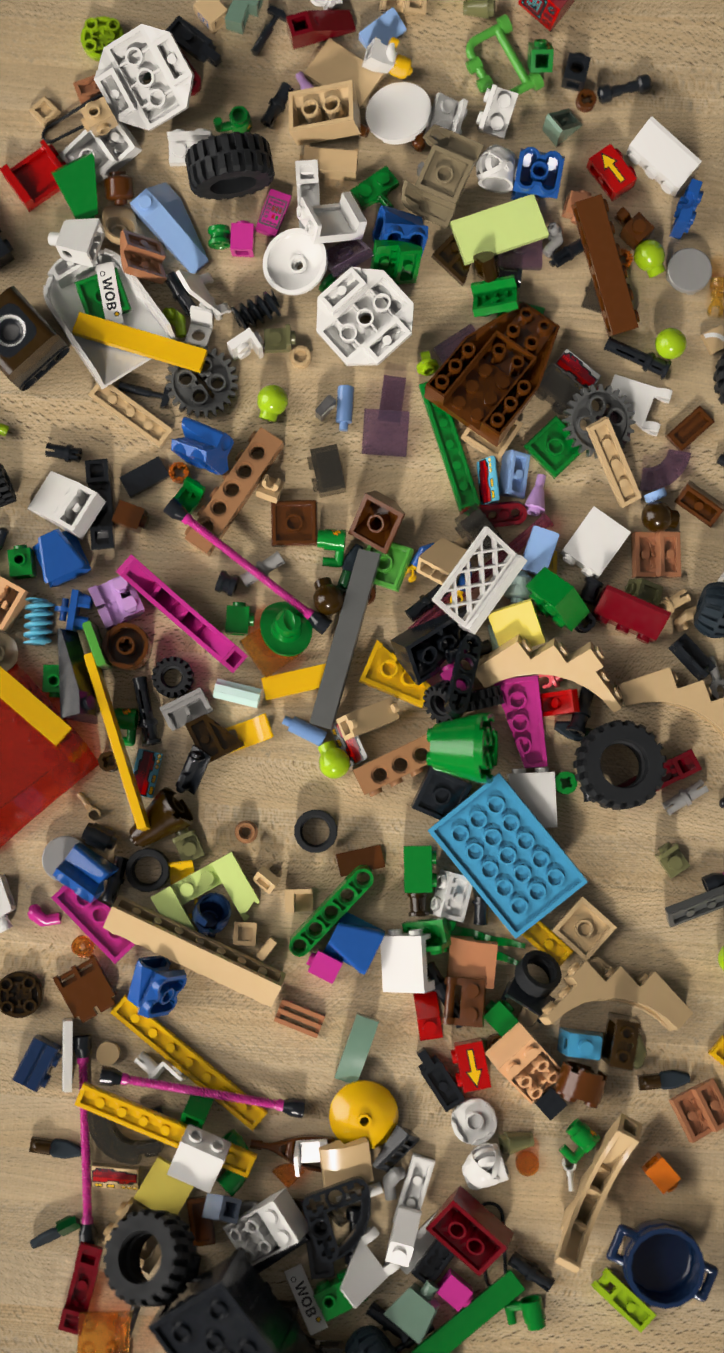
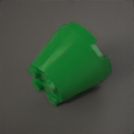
M478 713L437 723L433 728H428L427 741L430 742V751L427 752L426 756L427 765L432 766L436 771L474 782L492 783L494 775H491V771L494 769V766H497L498 731H495V728L492 727V722H495L494 715L492 713Z

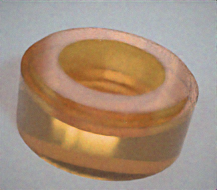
M523 1151L517 1155L515 1165L520 1174L532 1176L539 1169V1160L533 1152Z

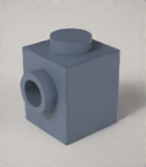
M207 1193L202 1217L237 1224L242 1200Z

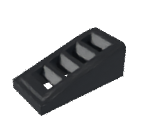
M397 1125L372 1166L388 1172L417 1144L420 1138L411 1130Z

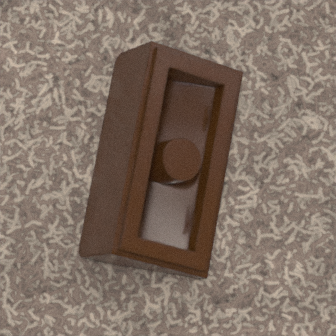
M688 481L674 501L710 528L724 511V504L691 481Z

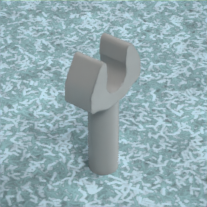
M711 656L708 658L716 667L710 672L712 682L709 687L712 697L717 699L719 698L717 686H722L724 690V679L721 678L715 656Z

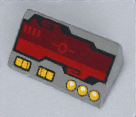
M569 349L562 353L551 368L554 373L579 393L582 388L588 391V386H595L601 378L600 374Z
M338 723L334 724L331 732L338 748L343 749L348 754L350 767L369 759L359 736L345 741Z

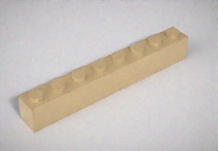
M121 895L114 902L103 926L104 929L114 935H119L133 944L151 950L154 954L168 958L178 965L185 966L197 974L204 975L218 984H223L237 993L244 994L269 1007H272L286 977L284 972Z

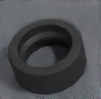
M310 810L303 813L297 819L294 826V836L303 850L310 853H321L328 850L334 844L337 838L338 827L335 819L329 813L322 810ZM311 818H321L329 826L328 839L322 844L313 845L304 839L303 826Z
M153 848L136 851L130 856L126 864L125 873L128 882L133 888L141 892H152L160 889L167 883L170 877L169 859L163 852ZM146 856L156 858L162 867L159 879L150 884L141 882L135 874L137 862Z
M532 950L526 953L515 967V978L518 985L523 991L534 997H545L551 994L561 981L562 972L559 964L550 954L541 950ZM534 964L541 967L547 974L549 983L543 984L536 981L530 975L527 965Z

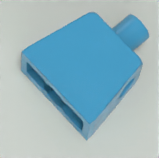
M559 1027L557 1051L568 1057L600 1060L603 1032Z

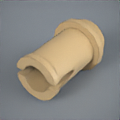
M682 589L670 597L665 596L660 605L662 609L673 613L674 609L690 602L691 597L689 594L685 595L687 593L686 589Z

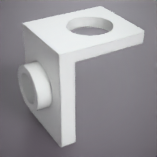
M327 1139L296 1140L294 1150L296 1177H300L301 1163L320 1162L318 1147L328 1144Z

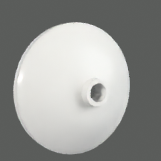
M302 228L289 229L277 235L268 245L263 257V271L268 283L278 292L291 296L304 294L316 287L322 280L328 264V255L324 243L313 244L305 229ZM300 264H303V267L300 270H297L298 266Z

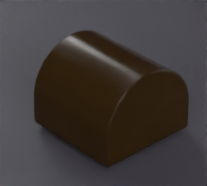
M485 251L473 256L477 276L487 283L498 278L499 273L493 252Z

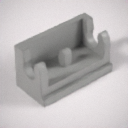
M201 687L159 707L172 731L185 726L186 723L204 714L207 715L213 712Z

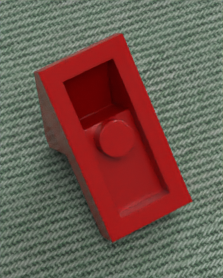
M577 689L540 694L543 717L580 712Z
M436 992L413 993L420 1041L443 1038Z

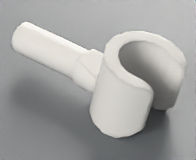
M563 1157L561 1163L567 1173L569 1192H574L573 1171L577 1168V1163L566 1167L565 1158Z

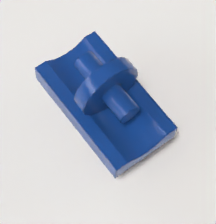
M72 589L69 607V599L63 598L62 605L55 606L54 611L60 612L59 621H66L68 613L66 630L77 632V630H83L82 623L90 620L89 617L79 616L80 608L92 609L93 599L79 590Z

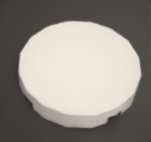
M466 1098V1100L455 1106L452 1112L451 1125L454 1134L464 1143L471 1145L486 1143L493 1137L497 1128L498 1119L495 1110L489 1102L482 1098Z

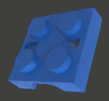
M692 178L684 195L680 197L676 207L677 210L674 213L676 219L670 237L680 240L683 233H688L697 214L695 210L697 205L700 204L704 191L700 190L702 181Z

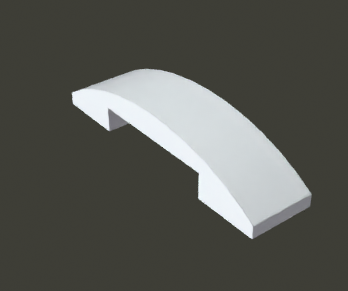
M318 160L295 161L298 206L301 197H307L311 206L320 205ZM299 220V228L305 229L301 220Z

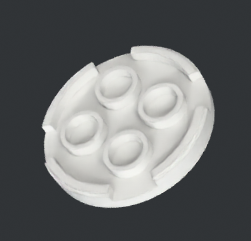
M397 82L381 88L372 96L366 108V121L370 132L387 144H404L416 139L415 137L425 127L429 126L432 118V106L429 96L421 87L408 82Z

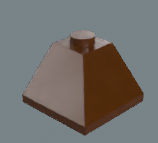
M376 490L367 492L363 497L348 534L380 552L388 554L405 516V512L393 499Z

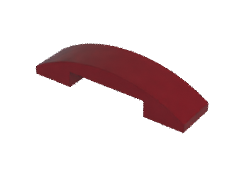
M692 749L668 759L666 763H663V768L667 769L666 776L661 779L664 782L661 789L702 770ZM637 775L618 784L616 787L629 786L636 780Z
M83 1241L80 1242L75 1269L58 1330L81 1335L98 1277L104 1247Z

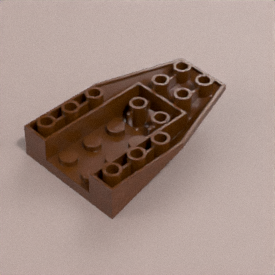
M523 301L519 304V309L505 312L467 335L428 381L424 397L498 447L539 389L560 326Z

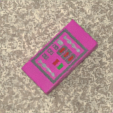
M270 189L255 228L256 232L272 238L278 235L292 199L291 195Z

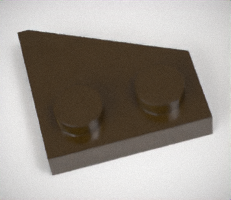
M452 233L432 254V258L463 286L471 264L464 265Z
M206 714L185 724L195 746L212 756L209 763L245 746L244 742Z

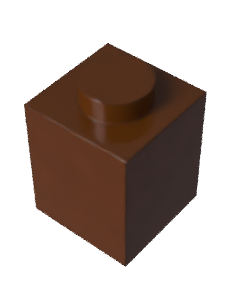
M119 500L111 521L115 525L140 534L141 530L147 527L149 516H147L148 512L146 509Z

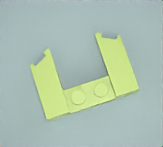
M233 851L150 897L159 914L195 931L197 929L184 904L220 884L224 885L244 921L250 917L247 911L253 902L257 904L260 902Z

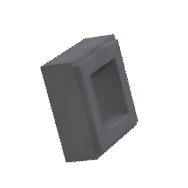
M328 395L315 409L316 417L321 422L336 406V399Z

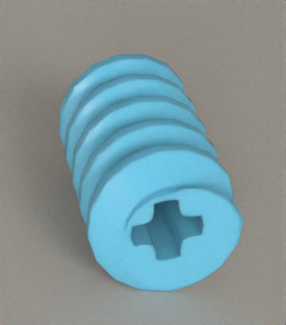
M25 598L26 601L32 604L25 606V609L31 613L25 614L24 618L31 622L24 624V628L30 631L24 632L23 636L30 640L24 641L23 644L42 646L51 643L52 639L47 638L46 635L53 633V631L46 627L53 624V621L48 620L47 617L54 615L53 612L48 610L49 607L54 606V603L43 598Z

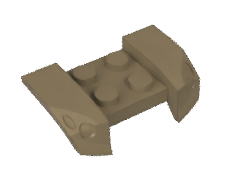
M434 124L423 136L427 145L432 147L415 186L406 180L403 181L401 200L404 206L416 215L448 229L456 211L459 198L485 145Z

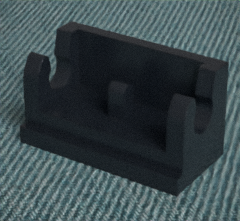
M515 976L507 983L501 996L503 1001L511 998L538 1015L537 1022L540 1024L539 1017L544 1013L542 1009L549 1002H555L556 1000L550 995L534 997L527 994L520 988Z

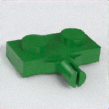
M384 166L352 188L350 192L363 211L372 204L379 202L382 206L393 208L394 205L387 196L391 191L399 187V181L389 168Z

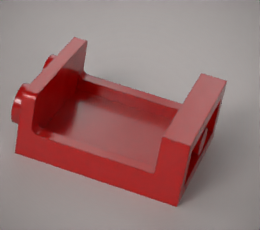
M44 139L40 141L42 146L12 168H9L7 164L0 168L3 177L29 212L61 191L51 172L64 166L66 163L65 161L60 163L57 158L59 155L52 144L47 145Z

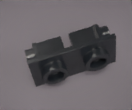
M686 633L668 647L698 681L708 676L716 667Z
M193 745L176 782V791L181 794L189 791L195 795L212 756Z

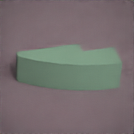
M233 0L225 16L226 29L243 34L249 15L258 17L264 0Z
M357 1012L334 1078L347 1083L359 1080L379 1024L378 1019Z

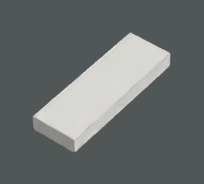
M64 1018L62 1027V1091L72 1092V1018Z
M416 1153L412 1154L393 1216V1223L399 1205L421 1211L436 1162L435 1159Z

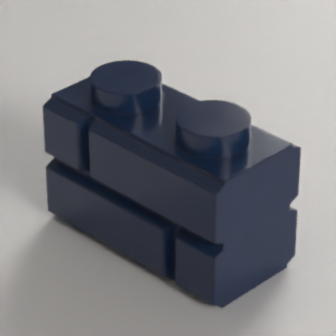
M37 1034L34 1036L12 1078L13 1081L24 1085L34 1092L39 1091L41 1087L46 1088L52 1077L48 1074L52 1066L57 1067L62 1058V1054L59 1053L62 1047Z

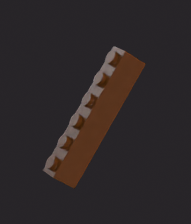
M602 194L577 201L571 206L608 337L638 328L640 318L638 311L633 308V292L626 283L628 277L627 270L624 265H621L619 258L621 256V249L614 240L615 227L613 222L609 221L607 212H609L608 202L606 199H603Z

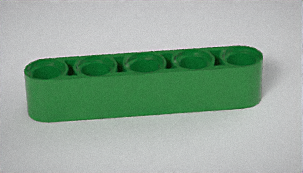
M367 865L357 866L292 934L289 948L293 955L298 957L306 955L371 887L374 877L370 867ZM360 872L369 874V879L366 882L357 880V875ZM344 889H351L354 894L351 898L346 899L341 896V892ZM332 905L338 911L335 915H328L325 912L326 907ZM317 922L321 924L322 928L318 932H313L309 928L310 924ZM297 939H302L306 942V945L299 949L293 943Z

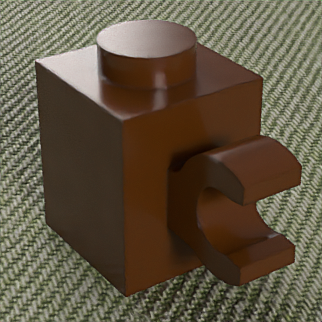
M624 207L616 212L617 215L614 218L623 226L619 237L635 251L641 242L650 238L655 227L640 212L633 218H631L630 213Z

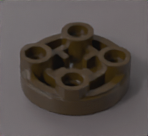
M15 971L0 980V1011L3 1014L14 1018H24L33 1014L40 1007L44 991L40 980L34 974L27 971Z

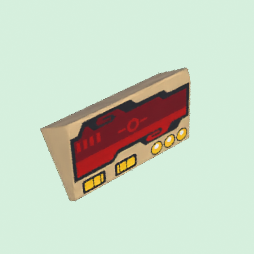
M94 1162L91 1168V1187L138 1191L140 1166Z

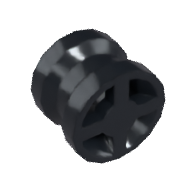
M222 570L218 577L215 591L219 593L223 591L228 596L233 597L240 576H232L227 571Z

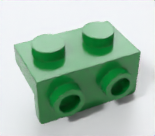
M514 275L500 277L489 283L480 281L471 284L474 317H486L495 313L511 312L519 309V291Z
M446 917L402 923L403 933H409V930L422 929L423 933H431V938L426 940V952H430V955L441 954L445 948L452 945Z

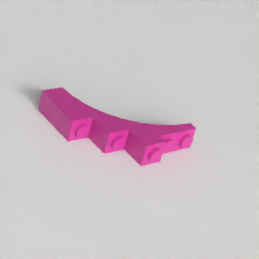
M132 554L116 570L123 579L232 673L248 657L238 646L189 606Z

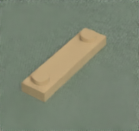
M96 383L88 394L91 399L160 449L174 432L172 428L111 384L101 389L98 383Z
M605 416L586 426V430L619 507L624 508L641 499L642 496L609 418Z

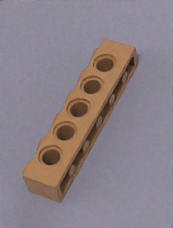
M260 427L258 432L253 431L250 435L247 448L240 450L235 458L237 462L234 467H229V470L224 473L223 483L220 487L216 486L210 494L212 499L207 506L204 504L197 514L199 517L197 521L200 525L206 523L213 524L214 527L211 532L219 539H222L261 482L263 476L268 472L284 448L282 440ZM255 450H263V457L256 459L252 456ZM243 468L252 470L248 477L240 476V471ZM231 486L239 488V492L234 496L227 494V490ZM221 504L226 506V511L223 514H216L214 512L216 506ZM187 527L184 533L186 535L184 538L186 542L210 557L216 548L215 545L210 543L208 539L206 540V537L201 536L192 527Z
M475 710L463 717L478 714V712ZM427 734L352 770L364 795L369 793L370 797H373L383 792L381 787L387 784L393 787L403 782L402 777L409 773L413 777L424 772L422 767L426 766L427 762L426 760L418 761L415 758V751L419 748L425 749L427 752L430 751V742L427 741ZM399 758L407 762V768L402 772L397 771L394 767L395 760ZM378 768L384 769L387 773L386 779L382 782L376 781L373 777L374 771Z

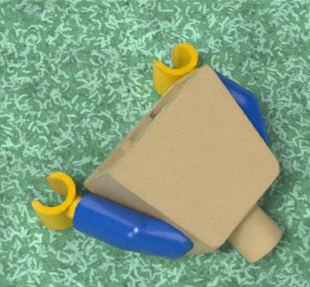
M441 538L436 543L433 542L421 546L410 561L411 566L408 567L405 577L409 572H412L408 579L412 583L416 580V572L442 585L467 551L466 542L461 538H457L452 543L445 538ZM460 573L457 576V586L465 585V573ZM466 589L457 590V597L461 601H464L462 595L463 592H466Z

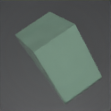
M568 108L549 113L545 118L542 131L557 147L583 124Z

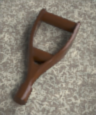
M300 1135L273 1143H263L261 1140L251 1139L250 1149L272 1151L294 1165L293 1156L296 1140L327 1139L329 1144L334 1142L335 1139L321 1135ZM286 1144L284 1153L280 1150V1147ZM301 1163V1168L322 1172L321 1164L319 1167Z

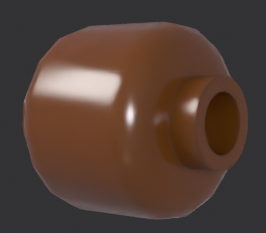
M126 171L108 173V177L104 179L106 199L114 201L115 206L127 205V200L134 197L132 177L126 175Z

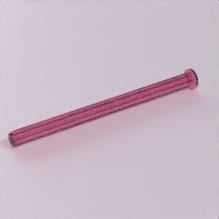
M540 513L541 517L508 544L515 553H518L527 545L533 525L545 529L549 526H554L545 513ZM504 550L498 552V563L503 562L508 555ZM492 558L484 565L492 564ZM493 568L484 569L485 579L493 574ZM479 570L472 574L471 584L479 582ZM451 592L441 600L444 604H450ZM435 605L408 629L444 615L445 612L438 605Z

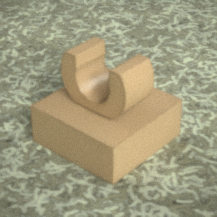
M269 474L264 475L256 490V497L277 504L285 482L281 481L280 478L269 477Z
M269 863L266 867L263 865L252 879L268 894L281 881L279 878L282 875L281 870L277 874H273L270 871L272 863Z

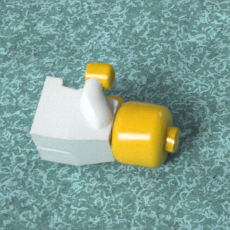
M375 37L372 43L367 46L362 67L373 72H389L392 76L401 80L405 79L408 75L410 76L413 71V67H411L412 60L395 51L399 44V39L392 37L388 45H384L380 39Z

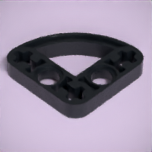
M356 1176L311 1192L303 1198V1211L321 1261L332 1263L348 1254L358 1244L367 1228L371 1212V1198L368 1185L362 1177ZM356 1182L359 1185H364L361 1188L360 1194H357L355 1191L349 1192L350 1198L346 1199V1194L342 1187L346 1186L348 1191L354 1188V1183ZM333 1190H338L342 1194L341 1200L337 1203L331 1202L328 1198L329 1193ZM324 1194L328 1206L324 1207L322 1202L317 1204V1209L313 1211L311 1207H306L309 1205L310 1199H314L315 1202L321 1201L320 1195ZM360 1200V1213L356 1225L349 1236L337 1246L327 1212ZM318 1221H323L327 1225V1230L323 1234H317L314 1231V1225ZM327 1238L329 1247H334V1250L331 1251V1256L327 1257L326 1253H321L324 1251V1245L322 1241L317 1243V1240Z

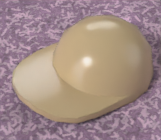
M106 206L103 209L104 233L112 243L120 245L122 229L137 233L136 217L129 208Z

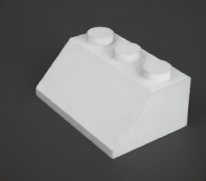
M653 117L646 122L629 145L626 153L632 163L643 168L645 174L650 179H655L661 185L662 190L673 197H676L694 178L702 162Z

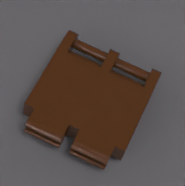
M94 954L89 956L90 959L84 963L72 966L71 970L63 975L53 977L73 1017L79 1016L82 1023L98 1015L95 1006L102 1013L116 1004L113 998L116 992ZM91 963L93 964V965L90 966L89 968H87V969H85L84 971L80 972V970H81L82 968L88 966V965L91 964ZM72 974L75 975V976L71 977L70 979H68V980H66V981H64V982L62 983V980H63V979L67 978L68 976H70V975H72Z

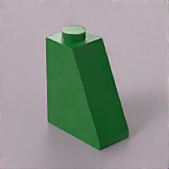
M89 152L51 172L75 219L95 218L94 216L98 214L95 157L92 152Z

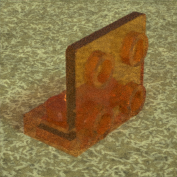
M127 1311L80 1312L77 1353H128L130 1316Z

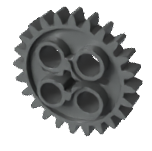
M207 346L204 347L208 352L204 363L209 364L210 367L206 371H201V373L197 372L202 381L206 382L207 388L215 395L214 398L210 397L204 386L198 383L197 377L189 369L178 366L168 367V371L172 375L165 376L166 380L171 382L166 384L165 387L168 390H172L168 393V397L175 398L172 401L173 405L177 406L180 404V412L187 409L188 417L194 412L197 419L200 418L201 413H204L205 418L208 419L210 412L215 417H217L216 410L220 409L222 412H225L223 405H232L229 397L236 398V394L232 390L238 389V385L233 383L238 380V375H232L236 372L235 366L229 367L232 363L231 359L224 361L225 354L223 352L217 356V349L214 348L210 353ZM185 376L192 378V381L187 385L180 383L181 379ZM216 380L224 383L219 389L212 387V383ZM197 394H204L206 396L202 402H196L194 398Z
M603 384L597 385L596 389L594 385L588 386V391L585 388L580 389L581 395L578 393L572 395L575 401L570 400L567 402L571 409L563 410L568 415V418L562 419V422L568 423V426L563 431L570 432L566 440H574L571 445L572 448L580 446L578 449L579 454L586 450V457H591L594 452L595 459H598L592 441L588 438L587 430L584 431L580 427L582 419L590 425L598 421L596 418L606 416L611 422L622 449L625 448L622 441L629 442L631 440L627 434L634 433V430L629 428V426L636 423V421L630 420V416L634 415L635 412H628V408L632 403H624L626 395L618 397L619 389L611 392V385L605 389ZM593 400L599 404L598 411L592 409L591 403ZM607 404H609V409L604 413ZM612 412L617 415L618 420L616 424L610 419Z

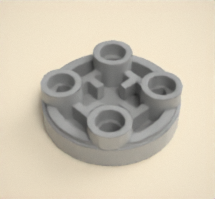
M684 248L677 251L669 260L666 269V280L674 289L687 295H693L702 290L708 284L712 275V265L705 253L695 248Z
M60 836L50 841L42 854V864L45 872L52 879L58 881L53 876L56 868L65 860L77 843L85 845L83 841L72 836Z

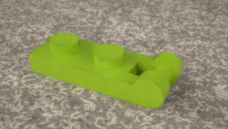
M606 1267L600 1279H595L591 1286L642 1333L657 1316L656 1313ZM609 1282L615 1285L610 1292L605 1289Z

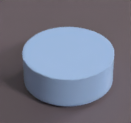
M665 487L644 495L646 503L667 496Z

